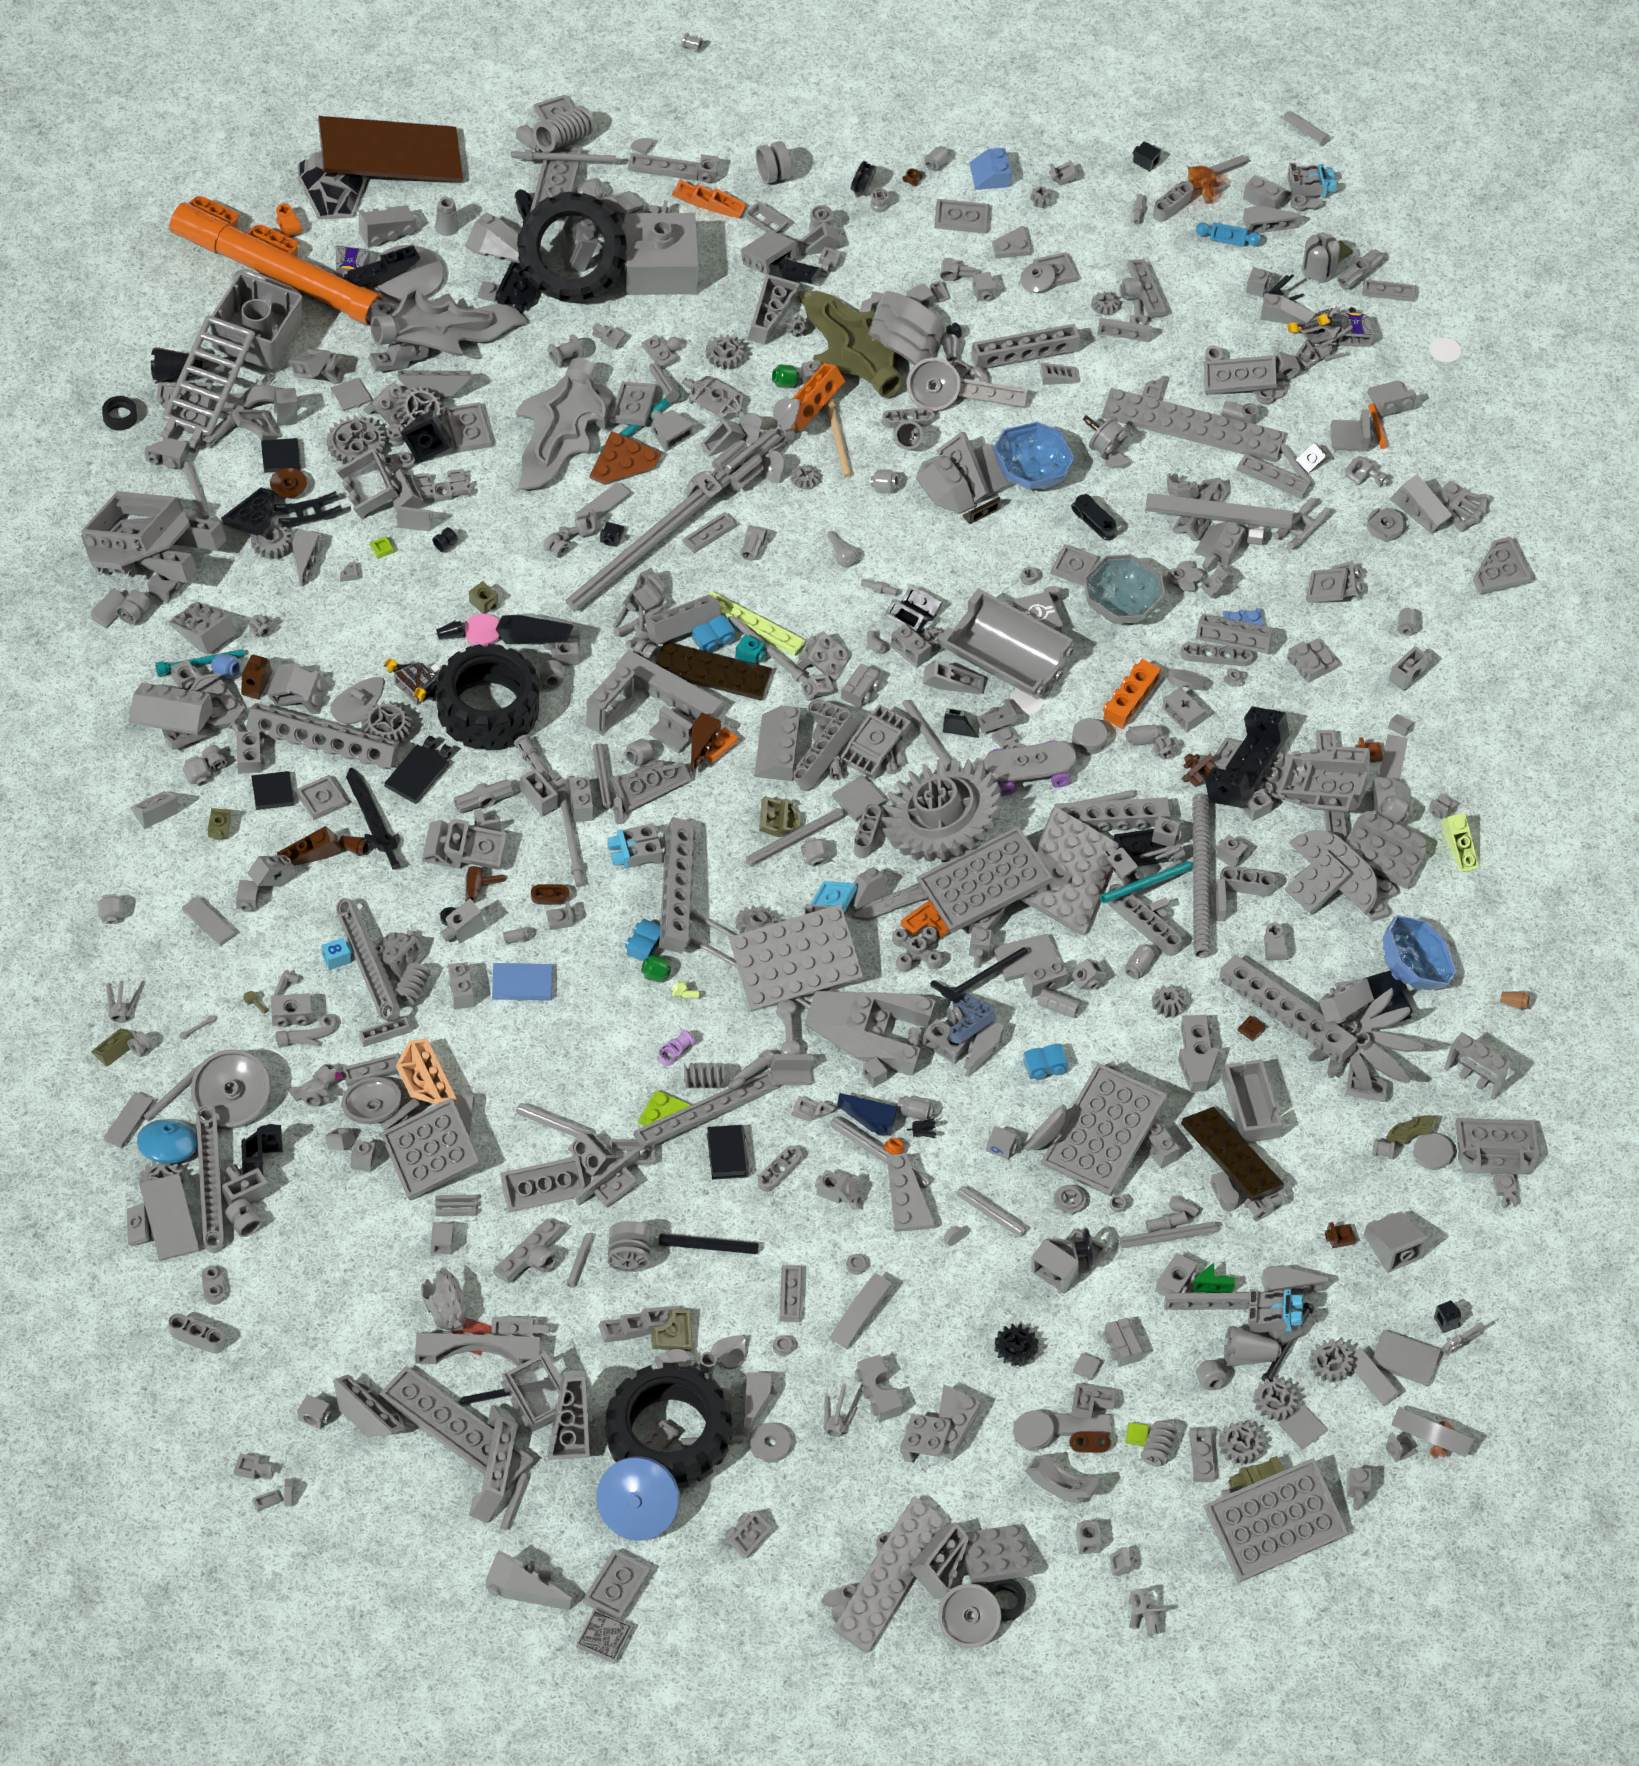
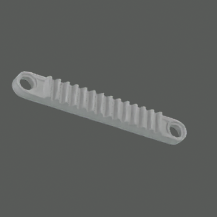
M342 898L336 905V913L380 1018L393 1022L400 1014V1008L395 997L396 993L393 991L394 987L390 985L389 976L385 973L384 964L380 961L382 959L378 956L379 952L375 950L377 947L373 944L374 940L370 938L372 935L368 932L369 928L365 926L367 923L363 920L364 917L360 914L357 904L351 899ZM348 904V910L344 913V908ZM389 1007H391L392 1011L390 1015L387 1016V1011Z
M205 1105L201 1106L196 1112L203 1243L207 1251L215 1253L219 1252L224 1246L217 1117L215 1109ZM203 1113H210L212 1117L209 1120H203L201 1115ZM215 1237L219 1239V1243L217 1245H210L208 1240Z

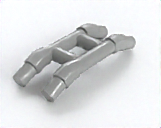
M1311 497L1292 518L1291 529L1280 528L1273 533V538L1284 537L1290 531L1296 537L1287 543V547L1289 549L1298 547L1325 521L1331 510L1325 507L1313 521L1306 516L1317 502ZM1299 521L1308 525L1304 531L1295 527Z
M664 598L655 608L643 615V623L646 622L645 618L661 613L669 602ZM639 618L614 630L616 636L629 634L633 630L639 634L638 637L626 641L628 648L634 647L641 638L646 641L648 640V633L644 629L642 631L639 630Z

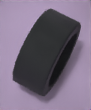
M125 396L109 398L102 406L103 422L107 427L116 431L131 428L137 421L136 404L132 399ZM116 408H125L130 411V414L124 418H114L109 415V412Z
M1013 1579L993 1582L988 1588L993 1595L998 1591L1006 1590L1018 1597L1016 1607L1011 1609L1000 1608L1001 1620L1010 1621L1019 1617L1024 1610L1026 1602L1024 1588Z

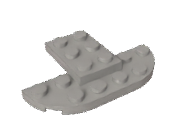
M1314 830L1302 833L1289 841L1290 845L1310 865L1285 888V891L1310 915L1337 890L1341 891L1365 915L1370 912L1377 899L1378 881L1370 865L1341 838L1331 832Z

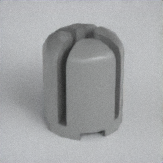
M1322 232L1316 235L1313 234L1306 241L1302 273L1308 280L1310 278L1319 281V283H1325L1333 279L1337 270L1340 245L1334 236Z

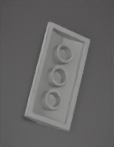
M630 191L611 194L598 199L606 203L610 209L625 214L641 209L644 206Z
M579 1156L500 1173L508 1212L575 1198L576 1192L585 1186Z

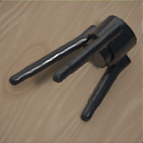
M1286 275L1268 292V294L1283 296L1281 288L1285 286L1294 277V275ZM1304 294L1295 295L1287 299L1293 301L1304 297Z

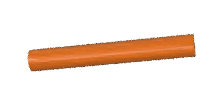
M1374 403L1368 405V408L1373 418L1378 442L1381 449H1386L1387 443Z

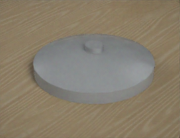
M411 245L396 246V247H393V248H390V249L386 250V251L383 252L381 255L386 254V253H389V252H392V251H396V250H399V249H402V248H405V247H408V246H411ZM414 245L420 260L405 272L375 287L386 298L401 303L405 293L410 288L420 286L422 295L428 299L440 289L443 283L444 271L439 258L428 249Z
M223 1050L209 1056L197 1068L191 1083V1098L196 1110L205 1105L213 1107L216 1111L217 1127L227 1129L239 1128L257 1119L265 1110L271 1095V1081L266 1068L255 1056L242 1050ZM203 1113L201 1115L205 1120H209L212 1117L210 1113Z

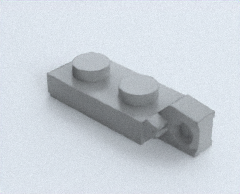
M492 1317L493 1335L504 1336L512 1334L514 1336L533 1335L538 1337V1333L549 1332V1323H538L537 1318Z

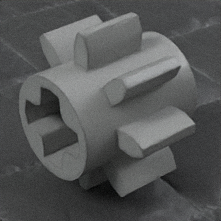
M1043 186L1036 189L1033 188V192L1030 195V201H1034L1033 206L1040 208L1046 205L1049 206L1052 200V194L1049 193V189Z
M797 314L796 317L790 315V320L785 321L788 325L786 331H792V336L794 337L796 333L803 335L804 329H808L804 324L807 320L805 318L801 319L800 314ZM795 322H798V328H794Z
M266 615L253 616L249 621V627L251 628L249 632L254 637L267 636L272 629L271 620Z
M1160 736L1155 740L1153 751L1155 756L1159 755L1162 759H1168L1176 752L1175 747L1177 745L1174 739L1170 740L1168 736Z

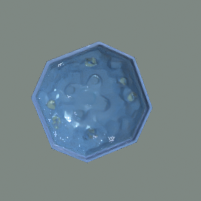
M1039 422L1004 429L993 448L997 463L1006 480L1020 485L1027 490L1047 489L1056 485L1064 479L1074 461V456L1061 431Z
M1400 915L1394 917L1383 935L1382 948L1385 951V963L1390 968L1392 976L1396 980H1401L1404 984H1410L1414 989L1430 991L1446 987L1456 973V969L1445 939L1424 920Z

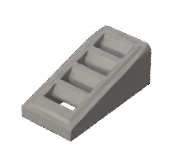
M1041 363L1040 373L1043 385L1078 383L1076 367Z

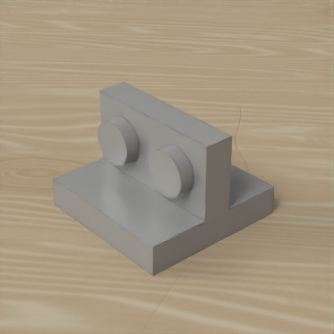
M663 706L659 710V721L649 730V735L679 754L692 741V725L695 721L673 707L669 709Z

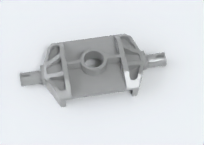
M704 376L695 382L687 377L683 379L682 384L691 389L689 404L697 403L719 416L720 422L724 418L731 420L736 417L741 418L747 414L742 411L744 396L715 378ZM719 394V395H721V396H720V397H713L712 395Z
M195 666L191 667L188 671L195 681L190 690L209 693L211 701L217 700L221 704L219 707H213L214 712L207 720L212 729L220 730L229 727L235 733L244 732L238 724V719L242 715L245 706L240 705L220 679L221 674L201 675Z

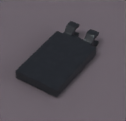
M511 261L496 291V298H498V304H515L514 308L522 314L524 305L530 307L538 289L528 280L520 263Z
M429 735L423 746L417 744L385 781L384 786L412 803L417 804L449 766L447 759L452 754L449 752L451 747L444 744L439 753L434 751L436 738Z

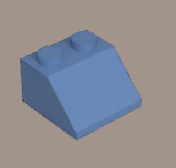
M1005 148L987 149L970 161L969 165L975 190L1006 188L1010 186L1011 171Z

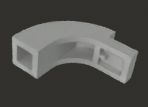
M1049 1455L1035 1456L1025 1470L1029 1477L1041 1488L1062 1500L1072 1503H1082L1085 1497L1093 1495L1095 1488L1100 1482L1095 1476L1078 1477L1067 1473Z

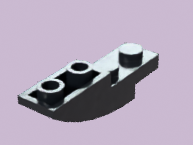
M414 245L380 255V261L347 271L351 283L357 286L369 283L371 287H374L408 270L420 260V256Z
M787 254L769 264V275L796 283L805 282L813 284L820 274L819 267L788 260Z

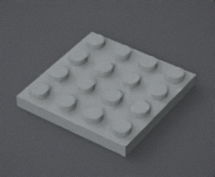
M452 1097L380 1133L409 1201L482 1165Z

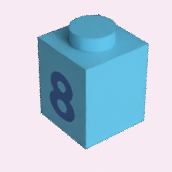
M344 938L321 945L322 957L329 970L351 963L353 951L350 944H346Z

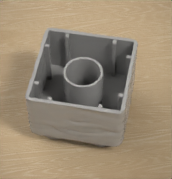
M240 273L211 316L254 331L255 336L244 361L256 364L263 369H273L277 366L302 327V295L262 281L256 277ZM210 324L211 335L241 346L243 345L246 336ZM212 343V347L215 350L223 352L230 357H238L239 352Z

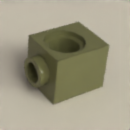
M482 581L469 591V602L482 614H486L496 609L498 594Z

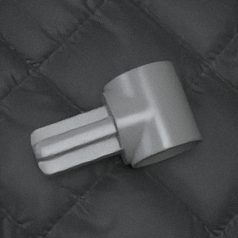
M953 258L942 260L940 277L944 281H953L955 278L957 279V276L973 277V274H975V268L958 266L957 261Z

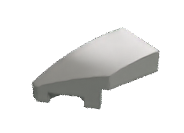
M799 1096L791 1115L810 1122L832 1113L835 1107L820 1100L817 1104Z

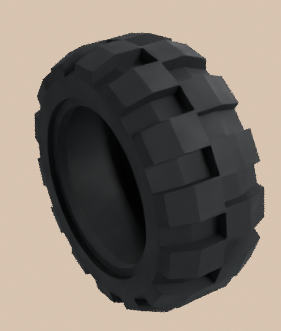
M663 1363V1368L654 1370L649 1365L637 1370L634 1379L625 1378L615 1389L616 1396L609 1400L606 1410L605 1425L608 1448L615 1462L633 1456L651 1458L661 1463L670 1471L678 1488L689 1487V1481L695 1478L698 1482L702 1481L713 1473L715 1464L719 1465L723 1462L729 1451V1441L732 1439L731 1409L729 1401L724 1398L722 1388L714 1379L709 1378L707 1380L703 1371L688 1365L686 1370L679 1369L678 1363ZM663 1400H677L693 1406L702 1415L706 1425L700 1437L690 1446L679 1451L661 1452L645 1446L634 1435L632 1427L638 1415L653 1403Z

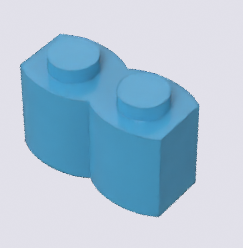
M721 615L692 629V639L700 650L711 653L718 646L731 644L735 639V630L725 615Z
M646 919L635 925L634 935L632 938L629 937L625 944L627 955L641 961L653 955L660 942V925Z
M1052 1044L1043 1048L1030 1049L1023 1054V1061L1030 1079L1041 1080L1047 1075H1061L1068 1070V1061L1062 1044Z

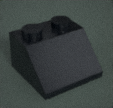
M435 410L417 417L400 432L417 463L450 449L451 438Z

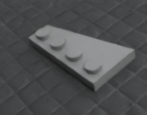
M681 762L612 776L610 780L617 797L621 798L623 811L628 812L690 781L691 778L685 764Z
M907 1153L887 1155L895 1232L935 1228Z

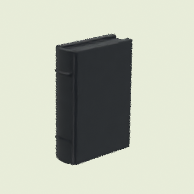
M1391 970L1366 977L1374 1000L1390 988L1393 989V995L1389 1003L1377 1016L1409 1007L1410 1013L1401 1021L1411 1019L1413 1010L1398 981L1392 976Z
M743 1125L707 1127L712 1180L747 1178L749 1176V1163L747 1160L746 1136Z

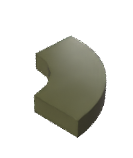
M1416 1116L1407 1122L1398 1123L1387 1134V1142L1394 1141L1395 1143L1406 1145L1415 1136L1431 1134L1437 1122L1436 1116Z

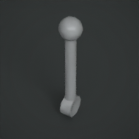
M213 1015L208 1016L206 1021L186 1032H181L179 1037L186 1039L187 1035L208 1023H214L215 1017Z

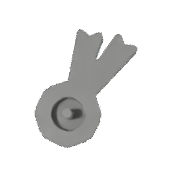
M1480 1322L1462 1335L1452 1339L1448 1337V1342L1442 1346L1441 1351L1444 1354H1451L1457 1351L1463 1345V1342L1477 1338L1481 1334L1479 1330L1483 1329V1323Z

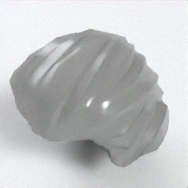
M595 178L585 180L579 184L576 193H586L599 199L606 196V188L600 179Z

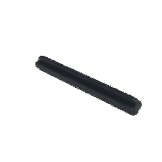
M665 1233L659 1235V1245L747 1254H757L759 1248L757 1242Z

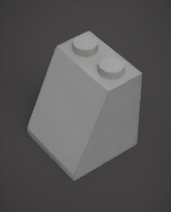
M1401 1211L1395 1214L1390 1213L1381 1220L1369 1222L1364 1232V1237L1387 1273L1422 1259L1428 1241L1427 1236Z

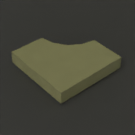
M670 1309L668 1311L666 1322L662 1326L651 1329L652 1349H682L684 1351H691L693 1349L690 1310Z

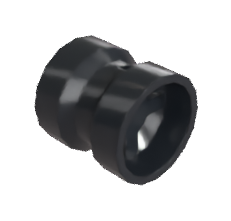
M446 527L442 530L441 534H437L432 538V542L443 553L449 549L450 545L458 542V537L451 528Z

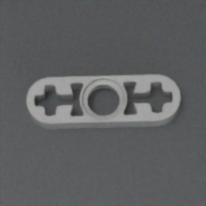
M930 408L887 410L882 415V424L888 428H895L901 421H906L903 418L904 416H911L913 419L910 421H915L920 426L931 425L934 421V412Z
M796 1146L786 1147L759 1175V1189L765 1192L772 1191L800 1163L801 1150ZM789 1154H790V1155L796 1154V1158H795V1157H791V1158L789 1159V1161L787 1162V1160H788V1158H789ZM781 1165L785 1168V1171L776 1172L774 1167ZM771 1177L770 1183H763L764 1180L767 1181Z

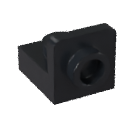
M607 522L604 529L600 531V542L608 546L617 547L623 535L624 526Z

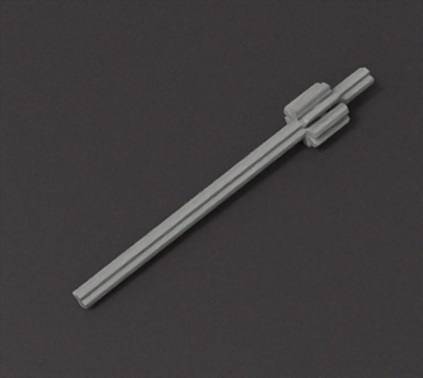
M771 428L750 446H747L745 441L739 440L714 459L711 464L715 468L713 477L721 485L722 489L728 486L730 491L736 492L760 474L764 468L760 464L762 462L761 456L781 440L780 435L777 434L775 429ZM705 482V487L708 491L715 490L713 483ZM698 488L565 600L566 604L570 606L572 611H578L711 498H708Z

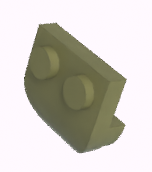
M764 796L761 799L759 831L776 837H784L800 825V811L797 812L793 807L794 803L787 798L781 802Z

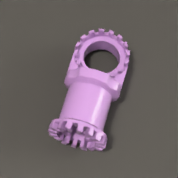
M682 1030L677 1038L669 1040L666 1045L660 1048L659 1062L665 1066L674 1064L676 1058L683 1053L686 1047L695 1044V1039L692 1038L693 1035L691 1036V1033L689 1034L687 1030ZM664 1053H670L673 1055V1057L670 1059H665L662 1055Z

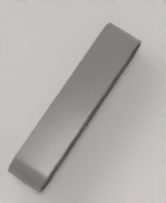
M1113 884L1109 887V891L1120 888L1122 885ZM1132 893L1107 903L1163 953L1169 956L1178 954L1181 944L1180 934Z

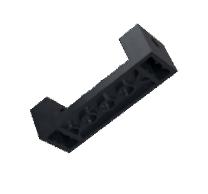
M1251 706L1244 717L1247 736L1225 770L1212 767L1205 778L1209 802L1244 809L1290 735L1286 712Z

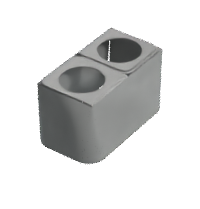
M295 388L275 390L274 414L277 413L276 426L296 424L298 399Z

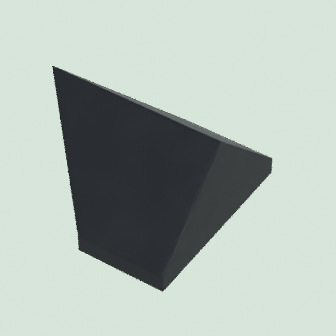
M946 708L942 732L979 738L967 720L965 711Z

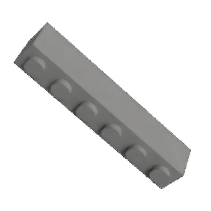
M629 649L616 663V667L621 663L636 672L633 676L634 687L648 692L652 697L664 701L668 706L677 708L684 715L697 719L702 712L716 719L722 712V700Z

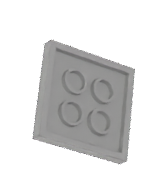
M1019 1525L965 1532L969 1539L963 1558L971 1584L1033 1576V1567Z

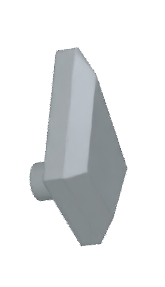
M1306 339L1295 357L1299 364L1308 369L1319 361V357L1309 340Z

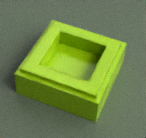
M387 536L370 542V547L377 559L395 553Z
M1128 1422L1125 1443L1145 1446L1149 1425Z

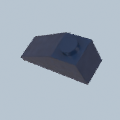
M839 1093L837 1104L839 1108L871 1132L881 1136H891L897 1106Z

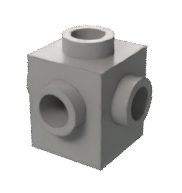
M1087 958L1079 963L1071 973L1075 979V985L1080 989L1086 990L1097 988L1099 983L1107 976L1097 961Z

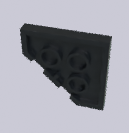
M260 487L221 517L223 524L256 536L264 533L271 526L275 498L273 492Z

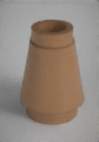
M1502 991L1500 1003L1523 1010V1008L1527 1009L1530 994L1525 993V991Z

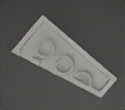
M960 432L936 450L939 455L949 457L967 481L974 503L977 504L990 495L966 432Z

